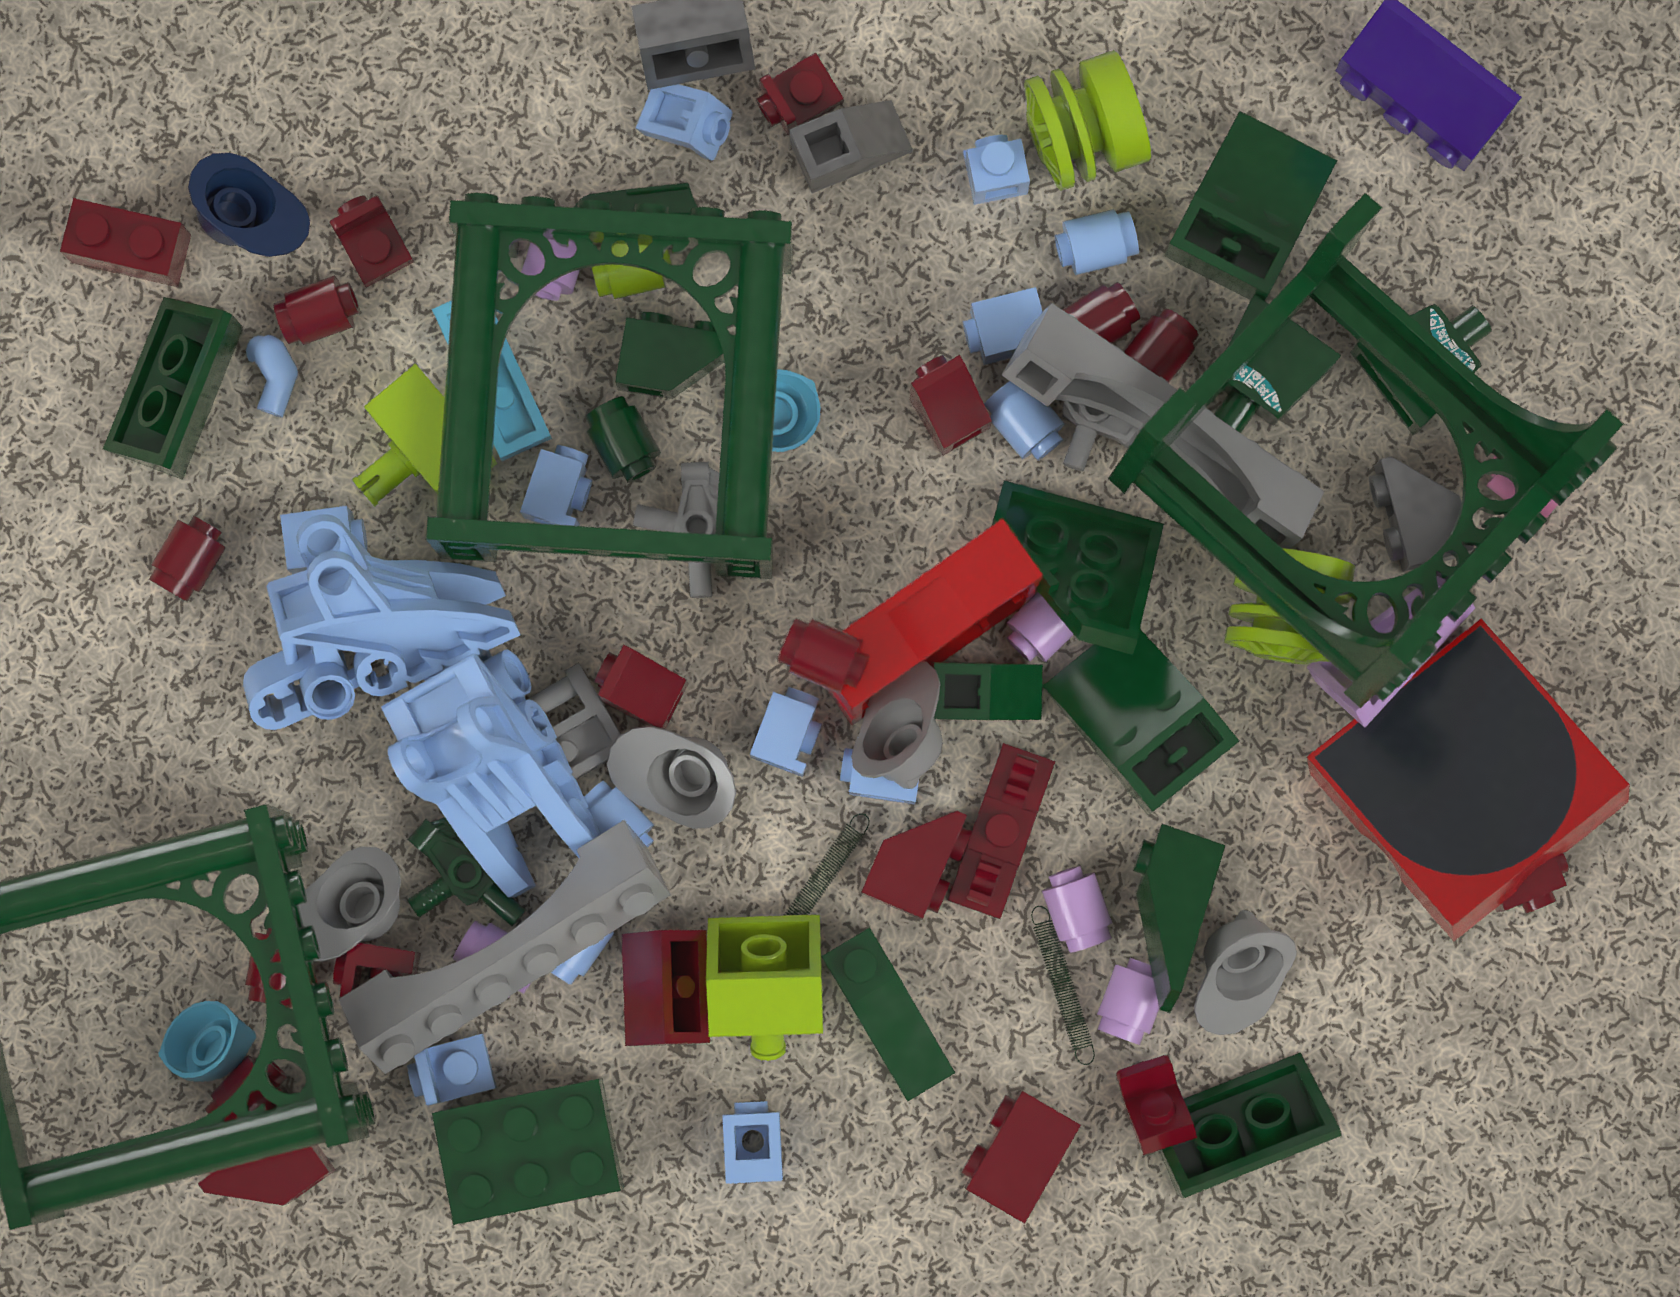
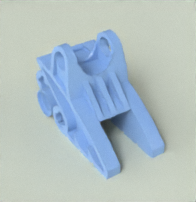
M320 514L304 521L298 529L296 536L301 557L308 570L271 581L266 586L283 650L250 666L244 674L243 687L251 719L264 729L277 730L285 728L311 715L319 719L332 720L340 718L350 710L355 699L354 689L359 686L364 692L372 696L393 694L408 687L407 681L417 683L443 671V665L451 667L474 653L476 655L480 654L479 648L484 650L492 649L520 636V632L510 610L487 605L506 596L496 572L461 563L427 560L387 561L372 557L340 519L332 515ZM324 528L337 533L338 542L329 551L315 552L307 546L308 538L316 530ZM343 651H353L356 653L354 655L353 668L350 670L347 668ZM383 659L384 665H387L389 672L381 677H377L376 672L372 671L371 666L372 662ZM299 679L300 684L295 686L294 681Z
M479 648L480 654L476 655L474 653L451 667L443 665V671L424 679L425 682L382 705L381 708L398 742L388 747L387 752L392 768L400 782L407 790L423 800L437 804L458 837L484 871L510 898L517 897L536 885L522 854L517 849L518 845L507 821L537 806L556 833L579 859L580 856L577 849L601 835L593 815L587 810L589 808L577 780L572 775L573 771L561 745L556 740L557 736L548 717L535 701L531 699L526 700L525 695L531 692V681L524 665L510 650L506 649L491 656L489 650Z

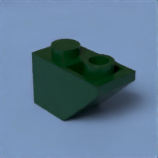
M641 312L640 319L626 317L615 380L618 391L673 399L724 363L720 340L713 324L710 321H695L694 328L672 325L673 317L655 312ZM730 334L731 338L734 339L735 335Z
M931 662V666L937 671L940 681L939 700L934 714L935 719L1042 720L1043 664Z

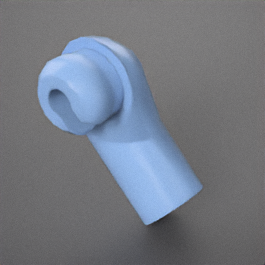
M258 335L253 337L246 347L248 360L257 364L266 379L257 409L282 418L298 376L297 367L281 340L273 335Z

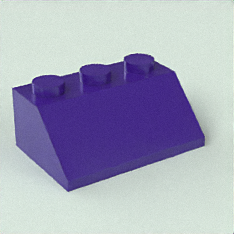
M1398 0L1383 1L1343 55L1335 70L1342 76L1340 84L1352 96L1361 101H1366L1368 97L1386 110L1383 113V117L1394 129L1405 135H1409L1413 131L1429 144L1426 150L1435 161L1449 169L1456 165L1462 171L1468 168L1522 98Z

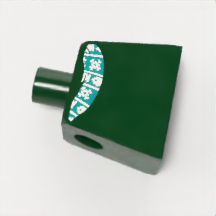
M1256 294L1253 296L1227 348L1269 303ZM1290 319L1223 389L1228 395L1214 415L1239 433L1244 430L1254 414H1257L1274 426L1332 369L1341 355Z
M1432 304L1410 315L1472 372L1475 373L1482 366L1480 360L1470 347L1490 334L1492 329L1485 316L1475 306H1470L1451 321L1436 304ZM1360 341L1354 346L1350 353L1411 434L1414 435L1419 432L1436 414V411Z

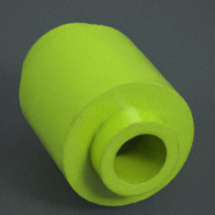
M615 244L612 248V253L617 257H623L628 252L626 244ZM639 245L640 253L647 247L646 245ZM667 249L664 252L663 259L672 265L669 250ZM625 265L592 266L599 297L613 295L614 299H619L666 287L664 277L649 270Z

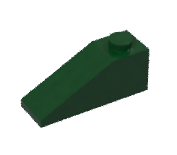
M1163 823L1153 842L1143 839L1133 871L1142 874L1136 896L1159 1010L1171 1013L1184 986L1226 845Z
M870 927L821 956L907 1102L955 1074L950 1062Z

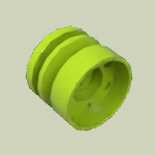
M1115 50L1080 61V88L1073 90L1068 78L1060 69L1053 70L1050 73L1053 97L1050 96L1047 87L1039 76L1024 81L1027 101L1026 118L1029 131L1042 164L1046 166L1060 191L1072 188L1075 185L1073 160L1086 182L1096 178L1094 153L1100 151L1114 172L1150 161L1151 147L1141 106L1126 66Z
M1282 548L1295 560L1321 574L1348 581H1353L1356 566L1350 562L1317 553ZM1236 576L1234 577L1233 585L1246 592L1255 594ZM1317 588L1323 594L1324 590ZM1340 595L1335 598V601L1343 605L1349 603L1351 597L1349 595ZM1258 596L1256 603H1239L1230 606L1228 615L1235 619L1252 623V627L1230 626L1226 628L1224 643L1244 649L1256 657L1291 664H1309L1319 661L1330 662Z

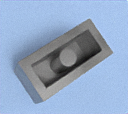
M658 0L631 6L647 90L756 69L743 0Z

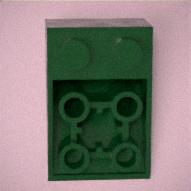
M1239 111L1172 237L1164 256L1249 300L1256 294L1265 301L1338 160Z
M1141 629L1133 655L1093 644L1042 686L1147 815L1154 812L1240 742L1201 693Z

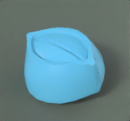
M777 369L773 452H785L806 443L815 433L820 421L821 407L814 381L788 370Z
M218 1001L199 1002L183 1010L173 1020L166 1031L158 1054L166 1067L177 1076L193 1082H210L223 1078L242 1062L255 1041L256 1034L226 1005Z

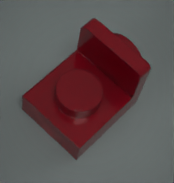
M817 53L810 55L773 78L767 74L759 79V87L763 95L756 98V102L769 125L774 127L780 123L787 135H790V129L819 118L844 103L842 94Z
M365 195L353 198L337 209L339 216L329 221L366 288L414 263L379 196L369 200Z
M358 943L355 947L336 958L333 984L341 985L340 997L345 996L359 987L362 966L370 967L368 979H372L384 970H387L393 977H403L404 973L415 975L418 973L421 953Z
M1168 1055L1139 1062L1116 1072L1123 1103L1143 1155L1197 1138L1194 1123L1178 1087L1173 1065Z

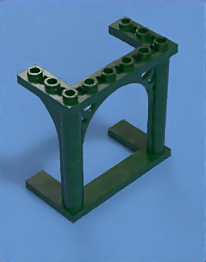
M1366 192L1328 231L1302 270L1186 392L1180 387L1143 425L1108 477V480L1124 494L1135 484L1353 683L1344 694L1360 708L1374 695L1383 702L1412 673L1414 674L1437 649L1435 645L1442 638L1437 633L1443 625L1441 621L1447 616L1453 622H1456L1477 599L1470 591L1477 581L1483 577L1488 583H1491L1513 559L1505 550L1514 540L1518 538L1525 545L1546 523L1548 519L1540 513L1551 500L1560 506L1575 489L1577 490L1593 472L1595 473L1618 448L1610 439L1624 425L1608 409L1592 422L1566 424L1541 417L1515 404L1472 372L1346 259L1382 209ZM1310 297L1436 411L1449 430L1460 457L1463 473V495L1459 515L1451 534L1432 558L1414 570L1394 578L1369 582L1348 581L1330 577L1308 568L1285 552L1169 447ZM1476 444L1482 447L1486 457L1492 453L1498 459H1489L1480 463L1474 456ZM1491 474L1507 477L1514 484L1515 494L1507 500L1489 499L1479 491V479ZM1478 510L1492 515H1504L1503 518L1492 517L1487 519L1481 525L1485 529L1477 528L1472 520L1474 513ZM1464 545L1476 546V547H1475V549L1469 554V553H1468V550L1465 548ZM1446 553L1452 554L1456 558V566L1446 565L1443 561V555ZM1437 576L1446 580L1440 587H1438ZM1413 586L1421 591L1422 598L1418 595L1411 604L1413 617L1409 619V608L1403 597V592L1406 588ZM1317 588L1323 589V594ZM1340 595H1349L1355 600L1352 607V620L1344 614L1349 607L1338 604L1335 598ZM1373 596L1385 597L1393 607L1395 622L1389 633L1376 631L1369 622L1367 607L1370 598Z
M487 193L465 194L464 201L450 200L449 224L455 235L456 245L436 517L427 518L426 540L440 558L497 562V550L711 563L715 564L717 576L772 579L773 545L772 538H767L783 274H791L792 221H781L780 213L765 210L749 211L747 218L725 217L724 210L713 207L691 208V215L668 214L667 206L652 203L636 204L634 211L612 210L611 203L600 200L578 201V208L555 207L554 199L539 196L522 197L521 204L498 203V196ZM548 239L554 240L562 247H569L568 242L571 241L576 245V253L570 258H558L554 255L552 245ZM520 240L533 243L542 252L545 263L541 273L526 275L521 273L512 264L510 258H518ZM592 242L601 243V249L598 250ZM615 244H626L628 252L623 257H617L612 253V248ZM639 245H646L647 247L640 253ZM673 247V254H680L688 248H693L682 265H671L663 259L664 252ZM716 252L728 256L730 268L721 281L711 286H700L695 282L693 271L703 257ZM599 265L633 266L649 270L674 282L685 290L707 314L720 340L725 363V392L715 534L488 520L498 371L503 344L518 313L537 292L561 276L587 267ZM499 272H502L511 283L519 286L516 296L510 299H500L502 290L506 285L505 283H498ZM737 286V298L729 297L733 306V312L725 313L720 311L715 305V299L727 295ZM496 312H499L502 316L498 323L495 324ZM733 326H735L734 339L731 338V335L728 331V329Z
M264 804L245 809L246 818L0 881V935L136 900L166 899L195 906L223 922L243 942L259 970L266 998L265 1033L257 1060L243 1084L220 1107L194 1122L33 1165H30L0 1040V1192L9 1230L65 1217L64 1210L326 1142V1146L329 1148L370 1137L367 1126L376 1123L372 1102L367 1091L358 1092L356 1083H342L340 1073L348 1071L347 1057L341 1038L331 1039L326 1017L334 1015L332 996L326 981L317 982L313 960L321 958L320 948L313 926L304 927L299 905L307 903V897L301 874L298 869L290 871L291 869L303 867L300 854L308 852L307 838L301 820L294 821L289 812ZM220 871L213 884L212 895L207 897L199 895L195 889L194 882L197 880L210 882L208 874ZM250 874L258 882L257 898L251 907L243 913H231L225 903L228 887L239 876ZM180 881L179 890L168 887V884ZM268 906L269 913L264 920V929L269 930L271 928L272 930L268 938L260 940L254 936L251 924ZM279 951L281 962L271 963V960ZM276 973L283 974L286 979L285 986L280 990H275L270 984L271 977ZM290 998L292 1008L282 1004L281 1001ZM291 1025L296 1029V1032H291L290 1035L296 1044L302 1046L303 1053L281 1046L279 1031L283 1026ZM278 1059H285L295 1063L305 1074V1087L295 1094H288L278 1090L268 1079V1066ZM260 1090L268 1101L276 1104L278 1107L266 1111L265 1103H263L257 1109L250 1111L248 1099L253 1091ZM232 1112L237 1115V1119L225 1121V1118Z

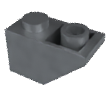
M892 100L840 108L790 129V144L811 194L913 152Z
M1390 456L1380 459L1374 465L1376 474L1369 476V486L1375 506L1377 508L1385 506L1391 527L1383 530L1388 556L1391 561L1399 560L1402 572L1421 566L1440 550L1455 526L1462 502L1460 496ZM1464 545L1469 554L1474 550V546ZM1449 553L1443 555V561L1456 559Z

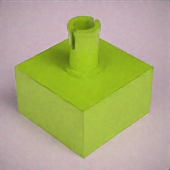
M416 363L364 406L373 420L391 440L388 443L391 449L360 475L352 479L374 507L411 474L415 477L421 475L438 495L445 397ZM492 457L493 468L497 464L494 457Z
M820 914L708 918L706 985L709 1037L751 1036V1055L759 1060L770 1061L776 1060L785 1054L786 1043L784 1035L823 1034Z

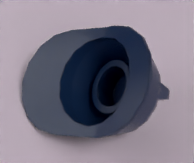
M230 152L213 153L201 159L191 171L188 190L192 204L196 208L198 222L205 233L216 242L228 246H239L252 254L273 257L287 255L300 248L308 237L310 218L306 207L293 193L248 158Z

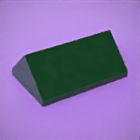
M163 297L103 450L183 480L244 328L232 314L216 308Z
M1300 1052L1184 1098L1194 1123L1197 1138L1159 1151L1177 1196L1184 1199L1340 1137L1342 1134Z

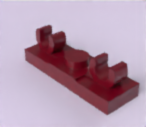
M1005 743L1002 744L972 834L948 898L949 902L1001 919L1056 761Z

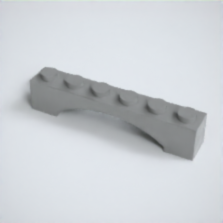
M1053 303L1026 330L1002 374L1003 377L1047 407L1054 400L1083 404L1118 417L1139 429L1177 391L1165 379L1155 375L1125 354L1119 347L1112 345L1080 323L1074 316L1064 312ZM1206 408L1169 446L1281 548L1291 549L1303 538L1325 492L1307 480L1301 473L1291 469L1261 448L1255 441L1236 431Z
M625 820L578 848L577 852L580 859L559 888L530 917L496 942L460 961L425 973L393 977L387 970H384L341 997L339 1002L358 1048L386 1074L394 1068L407 1063L415 1055L445 1036L455 1033L461 1026L488 1009L503 1003L512 994L539 977L549 974L563 962L587 947L597 944L606 935L635 917L648 912L654 905L669 897L671 893L649 849Z

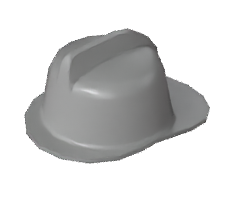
M921 661L870 697L868 702L869 708L866 709L860 733L855 741L851 755L853 768L861 776L869 778L884 776L886 779L896 782L902 788L913 789L916 787L921 775L928 771L940 756L943 740L941 730L934 718L939 700L940 681L937 671L929 663Z
M646 726L633 728L620 735L610 748L607 762L610 779L618 790L639 806L692 829L710 828L722 822L733 808L736 796L733 774L728 768L727 761L720 749L708 740L696 736L683 737L670 730Z
M359 847L345 852L305 890L307 903L300 904L299 909L304 927L312 925L315 930L321 955L320 959L313 961H326L340 957L359 942H369L380 938L391 929L399 913L401 880L399 867L390 854L377 847Z
M1248 910L1240 911L1234 921L1215 930L1208 938L1204 947L1207 973L1197 993L1194 1005L1197 1022L1207 1032L1227 1035L1236 1034L1265 1016L1296 958L1295 942L1287 934L1271 930L1266 924L1258 921L1254 914Z

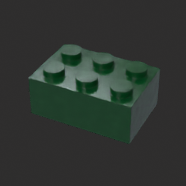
M603 1078L432 1113L453 1225L618 1192L624 1189Z

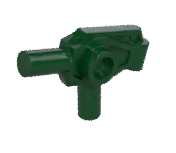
M446 817L431 822L425 819L407 839L432 861L441 875L436 881L407 899L419 918L453 895L467 906L479 903L482 900L511 927L527 911L514 898H508L489 877L458 837Z

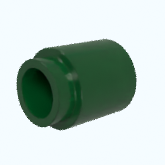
M624 396L609 400L586 415L585 418L590 426L587 434L613 479L624 476L627 483L642 478L656 468L653 459L661 451L636 406H629Z

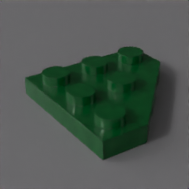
M1004 480L991 526L1004 519L1041 571L1043 577L1035 589L1078 640L1133 655L1140 632L1164 523Z

